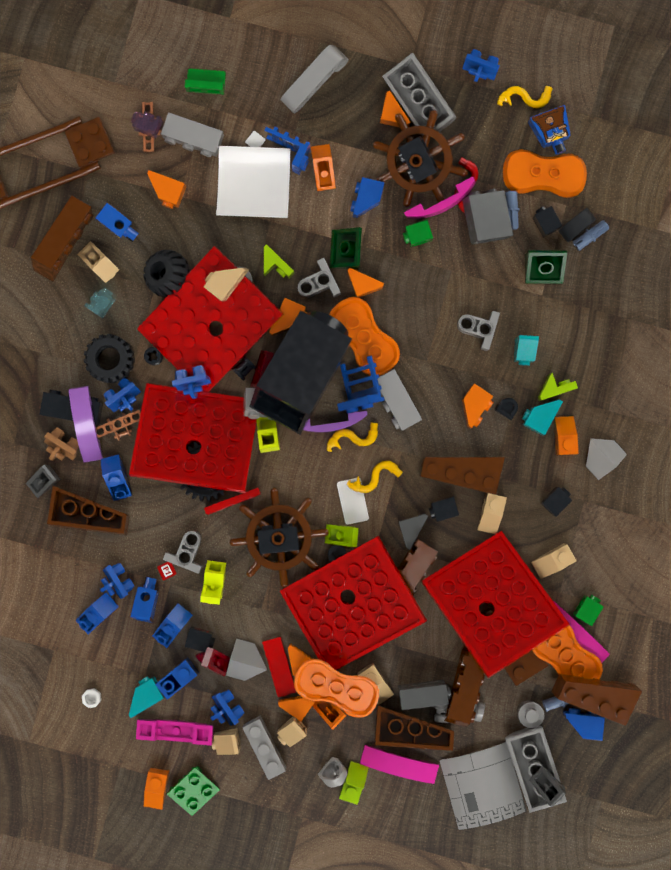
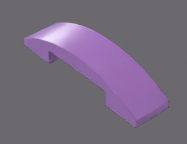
M89 387L69 389L71 411L83 461L90 462L103 459L91 407L92 401Z
M367 411L348 413L349 421L311 426L309 419L303 430L309 432H333L345 429L366 417Z

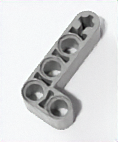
M327 46L284 93L280 100L295 114L334 72L340 71L347 64L349 59L336 46Z

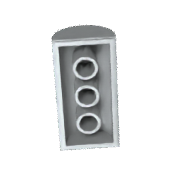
M411 53L382 76L415 126H426L432 110H436L438 113L434 129L439 132L456 119L455 114L414 53Z
M543 727L524 728L509 734L505 739L529 812L550 807L530 782L531 777L542 766L560 782ZM565 795L555 805L567 802Z

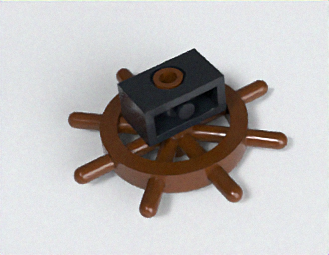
M436 110L430 112L426 126H413L408 128L403 116L396 114L395 120L402 132L393 139L390 145L378 141L373 143L375 149L387 152V165L389 172L379 176L376 181L386 182L393 178L396 183L406 189L403 200L405 207L410 206L414 192L432 190L438 203L445 200L439 185L446 180L449 173L463 177L468 174L466 169L452 165L453 153L451 146L464 140L465 135L459 133L447 140L441 132L434 129L438 115ZM414 134H424L423 138L419 136L414 139L412 136ZM432 137L439 145L428 149L429 141ZM406 139L407 143L399 147L400 144ZM443 151L444 162L433 159V156ZM396 156H399L401 161L403 162V164L398 167L396 163ZM439 169H441L442 171L440 172V174L436 178H434L432 174L438 172ZM407 171L410 181L404 178L401 173ZM425 178L428 182L424 184H417V182Z
M272 488L270 491L272 506L262 509L257 514L246 505L240 506V511L250 518L251 521L247 528L246 537L231 539L229 543L231 546L247 545L251 556L255 560L246 572L248 577H253L258 569L263 566L271 570H278L280 585L286 587L288 585L287 569L295 567L302 561L313 570L319 568L318 563L307 554L311 547L312 538L327 536L329 531L328 529L311 530L307 519L303 515L312 503L311 498H306L296 510L287 505H280L278 489ZM272 513L274 528L273 525H269L263 520L264 517ZM280 513L291 515L285 524L281 523ZM297 521L300 523L303 531H297V526H294ZM258 525L262 530H258V536H255V530ZM298 539H304L301 550L299 549ZM256 544H259L260 552L258 551ZM291 551L295 557L286 561L285 552ZM271 553H277L278 562L270 561L267 558Z

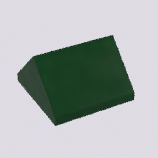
M361 227L332 230L330 268L349 269L350 267L354 270H359Z
M528 250L525 254V284H563L567 251Z

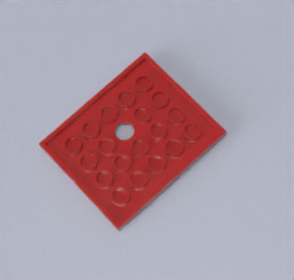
M216 246L189 272L182 288L178 292L173 290L174 294L168 295L137 328L177 370H186L188 377L194 376L193 367L202 365L205 368L206 374L211 378V384L202 386L203 392H210L284 315L246 276H244L226 301L219 300L204 288V285L207 283L205 279L211 272L237 269ZM213 321H219L223 325V332L219 336L212 335L209 330L210 324Z
M146 383L129 476L245 493L257 419L243 416L244 397L201 391L197 392L198 396L196 399H192L190 394L184 395L183 390L178 391L176 387ZM191 441H198L201 445L200 452L190 454L186 450L187 444Z
M502 531L422 580L423 586L487 678L495 675L569 626V622ZM484 602L491 603L494 606V613L490 616H484L480 613L479 606Z
M379 536L280 590L318 659L328 663L335 670L427 621ZM348 589L354 592L355 601L353 603H345L342 600L341 595L344 590Z

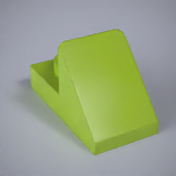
M266 244L264 246V276L276 266V271L283 278L287 276L290 279L295 274L294 270Z
M550 373L538 396V400L541 401L577 389L576 381L570 383L568 379L559 382V387H557L553 373Z
M326 524V529L329 531V534L325 536L326 544L357 547L359 528Z
M350 761L347 777L343 783L339 799L358 805L369 767Z

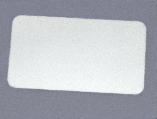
M357 478L349 480H351V483H354L357 481ZM344 480L337 483L345 523L349 525L367 521L369 516L364 493L351 490L346 485L349 480Z

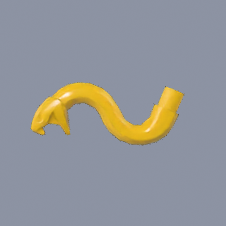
M512 86L502 92L497 104L502 106L503 102H507L511 106L510 96L518 94L529 107L541 108L548 104L553 88L545 86L540 99L534 101L525 89L519 86Z
M370 423V430H368L366 439H360L349 429L337 430L328 440L327 451L332 452V447L341 449L338 440L343 436L348 437L358 446L365 447L373 444L378 436V423Z
M381 461L373 468L371 482L368 485H361L359 476L356 482L351 483V480H349L346 485L355 492L369 493L377 487L379 473L382 469L389 470L398 478L402 475L403 471L392 461Z

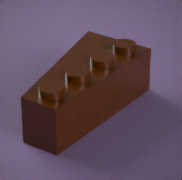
M73 196L70 197L31 256L35 272L54 282L75 243L82 236L86 224L89 225L93 218L91 206Z
M426 457L423 459L420 477L496 495L505 457Z
M53 486L47 520L48 525L127 536L130 518L127 514Z
M417 538L397 568L412 595L417 590L416 585L418 582H422L425 578L429 565L432 566L438 557V551Z
M489 608L481 612L484 616H490L494 613ZM531 650L504 669L514 685L517 686L549 665L539 659Z
M465 645L461 650L451 691V699H449L444 719L446 722L467 727L470 723L474 722L476 715L474 707L479 702V689L483 685L485 678L484 672Z
M559 674L551 692L561 701L626 726L642 690L634 683L626 684L619 681L610 682L595 678L586 679L584 677Z
M377 705L375 745L453 751V730Z

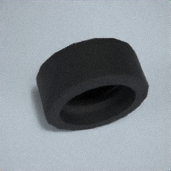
M585 208L559 230V233L567 242H570L590 226L596 218L588 208Z

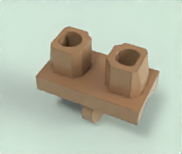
M58 427L51 433L47 432L44 436L46 438L44 443L49 445L46 451L51 454L49 459L54 461L58 458L62 461L66 456L73 461L76 458L79 447L78 441L71 437L67 444L62 442L61 440L65 433Z

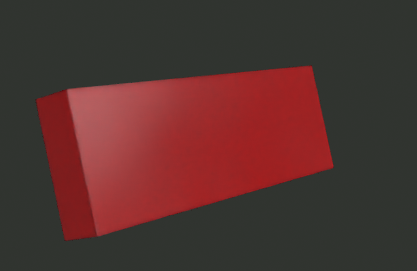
M258 487L205 507V513L209 515L261 495L260 489Z
M281 636L262 641L278 698L296 693Z

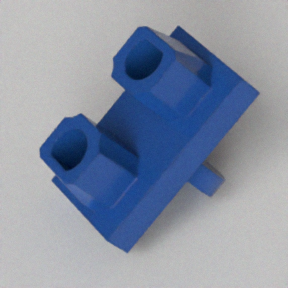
M473 49L470 54H467L462 69L469 71V74L475 76L474 82H478L479 77L494 81L500 66L498 65L499 59L494 56H489L488 60L481 59L482 53Z
M202 365L193 367L194 376L188 377L186 370L175 371V380L172 381L173 387H176L178 391L183 390L184 395L190 394L192 399L197 398V392L203 391V385L211 384V378L206 374L205 368Z
M124 378L118 383L122 390L115 393L113 389H109L104 393L106 399L104 403L113 412H116L118 409L122 412L126 408L130 411L134 410L131 404L136 401L135 397L141 391L133 382Z
M121 563L113 566L109 565L103 569L106 577L101 579L104 585L100 589L101 592L107 590L109 595L112 596L115 594V590L119 598L122 599L135 587L130 578L121 583L117 577L125 572Z
M230 690L217 693L211 697L216 704L211 707L214 713L210 717L212 721L218 719L222 724L227 720L230 726L239 722L238 719L244 714V711L239 705L230 709L227 703L234 699Z

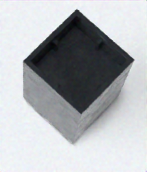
M300 310L257 383L249 407L301 435L352 341V338L348 336L346 327L336 318L324 312L311 311L307 314Z

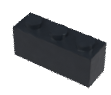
M51 389L49 393L43 392L39 415L73 421L69 393L68 396H63L61 391ZM91 397L95 425L99 426L103 403L98 402L99 398Z

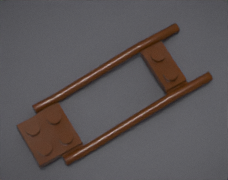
M80 116L61 125L1 147L0 156L65 131L80 170L8 197L0 176V209L101 169L98 160L115 153L102 119L97 117L83 124Z

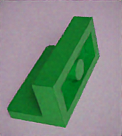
M188 69L187 79H185L186 92L224 95L226 72Z

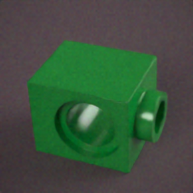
M428 220L405 227L403 237L405 243H409L410 248L433 240Z
M584 595L572 615L592 626L604 606L599 604L601 600L595 596L590 595L588 597Z

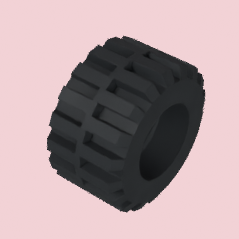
M102 334L99 335V338L92 339L93 342L91 344L88 343V349L84 351V363L87 366L85 367L86 370L90 372L92 377L104 383H116L130 375L129 372L134 368L133 363H135V359L133 358L134 352L131 346L125 340L116 335ZM107 348H114L120 354L119 364L112 370L103 369L99 363L100 354Z

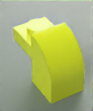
M268 417L258 418L257 434L260 452L280 450L276 422L268 419Z
M207 560L200 602L220 605L224 589L226 563Z

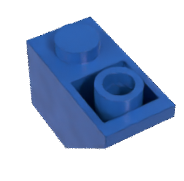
M362 177L361 182H357L355 193L358 196L356 201H352L350 210L354 212L353 218L360 217L380 204L384 182Z
M120 455L100 459L102 476L113 501L132 496Z
M105 593L91 604L76 619V622L82 630L90 634L119 606Z
M177 604L152 637L167 648L193 615L180 604Z
M186 658L155 685L168 700L200 672L189 658Z
M569 708V711L563 710V715L583 739L603 741L605 717L589 711L588 713L580 712V709Z

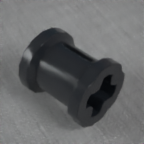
M155 347L148 348L144 353V359L150 365H159L163 360L162 354ZM155 352H157V360L153 359L151 361V357L149 355L151 353L154 354Z
M244 356L243 361L236 368L233 367L232 370L244 381L251 370L257 367Z

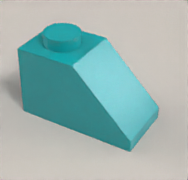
M519 335L515 338L514 362H519L518 365L530 366V362L533 363L536 360L539 336Z
M557 400L533 407L531 410L527 409L522 417V420H524L522 425L544 436L563 401Z
M146 676L138 681L139 685L135 688L129 712L130 718L165 698L155 685L158 682L155 676L152 678Z

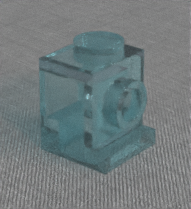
M104 287L92 295L90 305L86 303L84 306L103 319L116 300L112 297L113 293Z

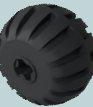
M160 250L151 255L150 259L146 261L143 277L147 287L154 294L167 297L174 294L173 290L178 292L182 288L190 268L188 262L180 253L173 250Z

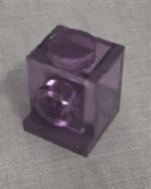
M145 111L144 113L135 112L131 119L132 127L135 131L156 139L163 121L160 116L154 119V115Z

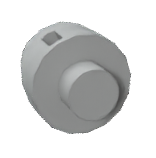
M527 700L518 706L517 717L523 726L535 728L543 722L544 711L538 703Z
M331 757L320 770L318 776L328 787H337L345 782L347 769L338 758Z

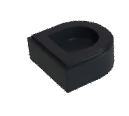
M505 398L501 400L495 411L511 421L518 411V404L512 398Z

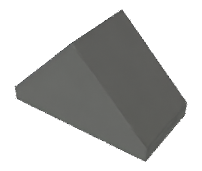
M43 465L27 481L26 485L39 498L61 479L50 465Z
M421 514L398 521L407 549L410 550L428 515Z
M543 766L530 779V782L550 807H553L566 794L565 787Z

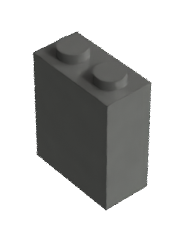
M490 189L483 194L475 191L468 193V196L462 200L471 245L505 240L513 236L504 190Z
M444 679L398 685L402 710L449 704L448 699H451L449 684H446Z

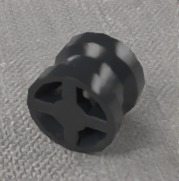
M340 545L332 546L328 551L329 560L332 562L346 554V549Z

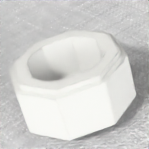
M95 688L87 689L82 695V703L88 708L96 707L101 701V693Z

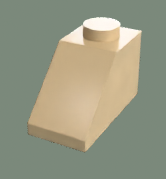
M91 241L77 254L105 283L112 279L119 271Z
M237 268L211 272L205 279L207 283L204 285V288L219 300L226 301L249 269Z
M490 493L485 494L477 530L497 534L507 497Z
M563 543L535 559L531 564L539 578L542 579L566 568L577 560L569 546Z
M373 662L357 672L358 676L367 677L378 686V705L394 695Z
M291 717L278 729L277 738L284 746L287 744L291 747L307 736L308 729L298 719Z
M238 728L214 733L212 749L216 750L217 755L239 754L241 744Z

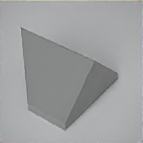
M590 438L586 467L600 480L615 469L627 454L614 440Z
M237 638L226 676L245 681L266 671L267 668L255 643Z

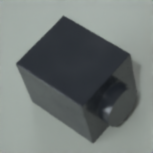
M543 206L535 211L536 214L533 216V220L543 238L562 227L552 206L548 208Z
M555 487L540 503L554 517H557L572 501L569 497L571 494L564 487Z
M454 497L432 502L431 507L428 508L431 519L435 518L436 522L459 516Z
M191 626L185 647L206 652L207 647L213 648L216 639L213 637L214 632Z

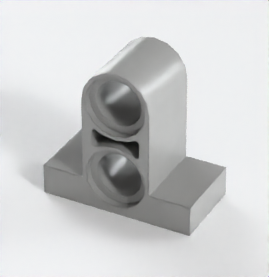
M324 258L317 261L321 271L302 279L298 284V292L303 298H310L327 289H330L333 298L341 295ZM321 276L329 278V282L326 285H321L318 282ZM304 284L311 285L312 290L309 293L301 291V287Z
M492 311L489 320L472 315H463L457 322V328L464 334L483 339L480 349L488 351L500 313ZM462 320H469L471 327L469 329L463 328L461 325ZM481 325H487L489 327L488 334H482L480 332Z
M194 530L185 533L177 554L166 552L163 560L199 574L203 565L195 563L194 559L202 540L200 533ZM190 534H194L197 537V542L194 545L189 544L187 540ZM182 552H187L190 555L189 562L185 563L181 560Z

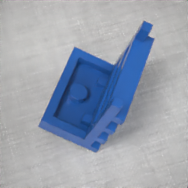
M266 127L265 131L272 134V136L267 135L266 139L296 152L292 162V171L300 175L301 171L306 170L309 163L310 142L300 143V138L297 136L295 139H292L286 131L283 135L279 133L277 127H274L273 130Z
M372 356L367 357L368 365L348 371L345 364L340 365L348 401L337 404L339 411L347 410V414L357 412L359 407H362V410L374 407V403L385 401L384 397H381L380 390L382 387L378 384L379 374L376 375L375 367L377 366L376 363H373ZM370 369L371 376L349 382L348 375ZM372 380L374 387L352 393L350 386Z

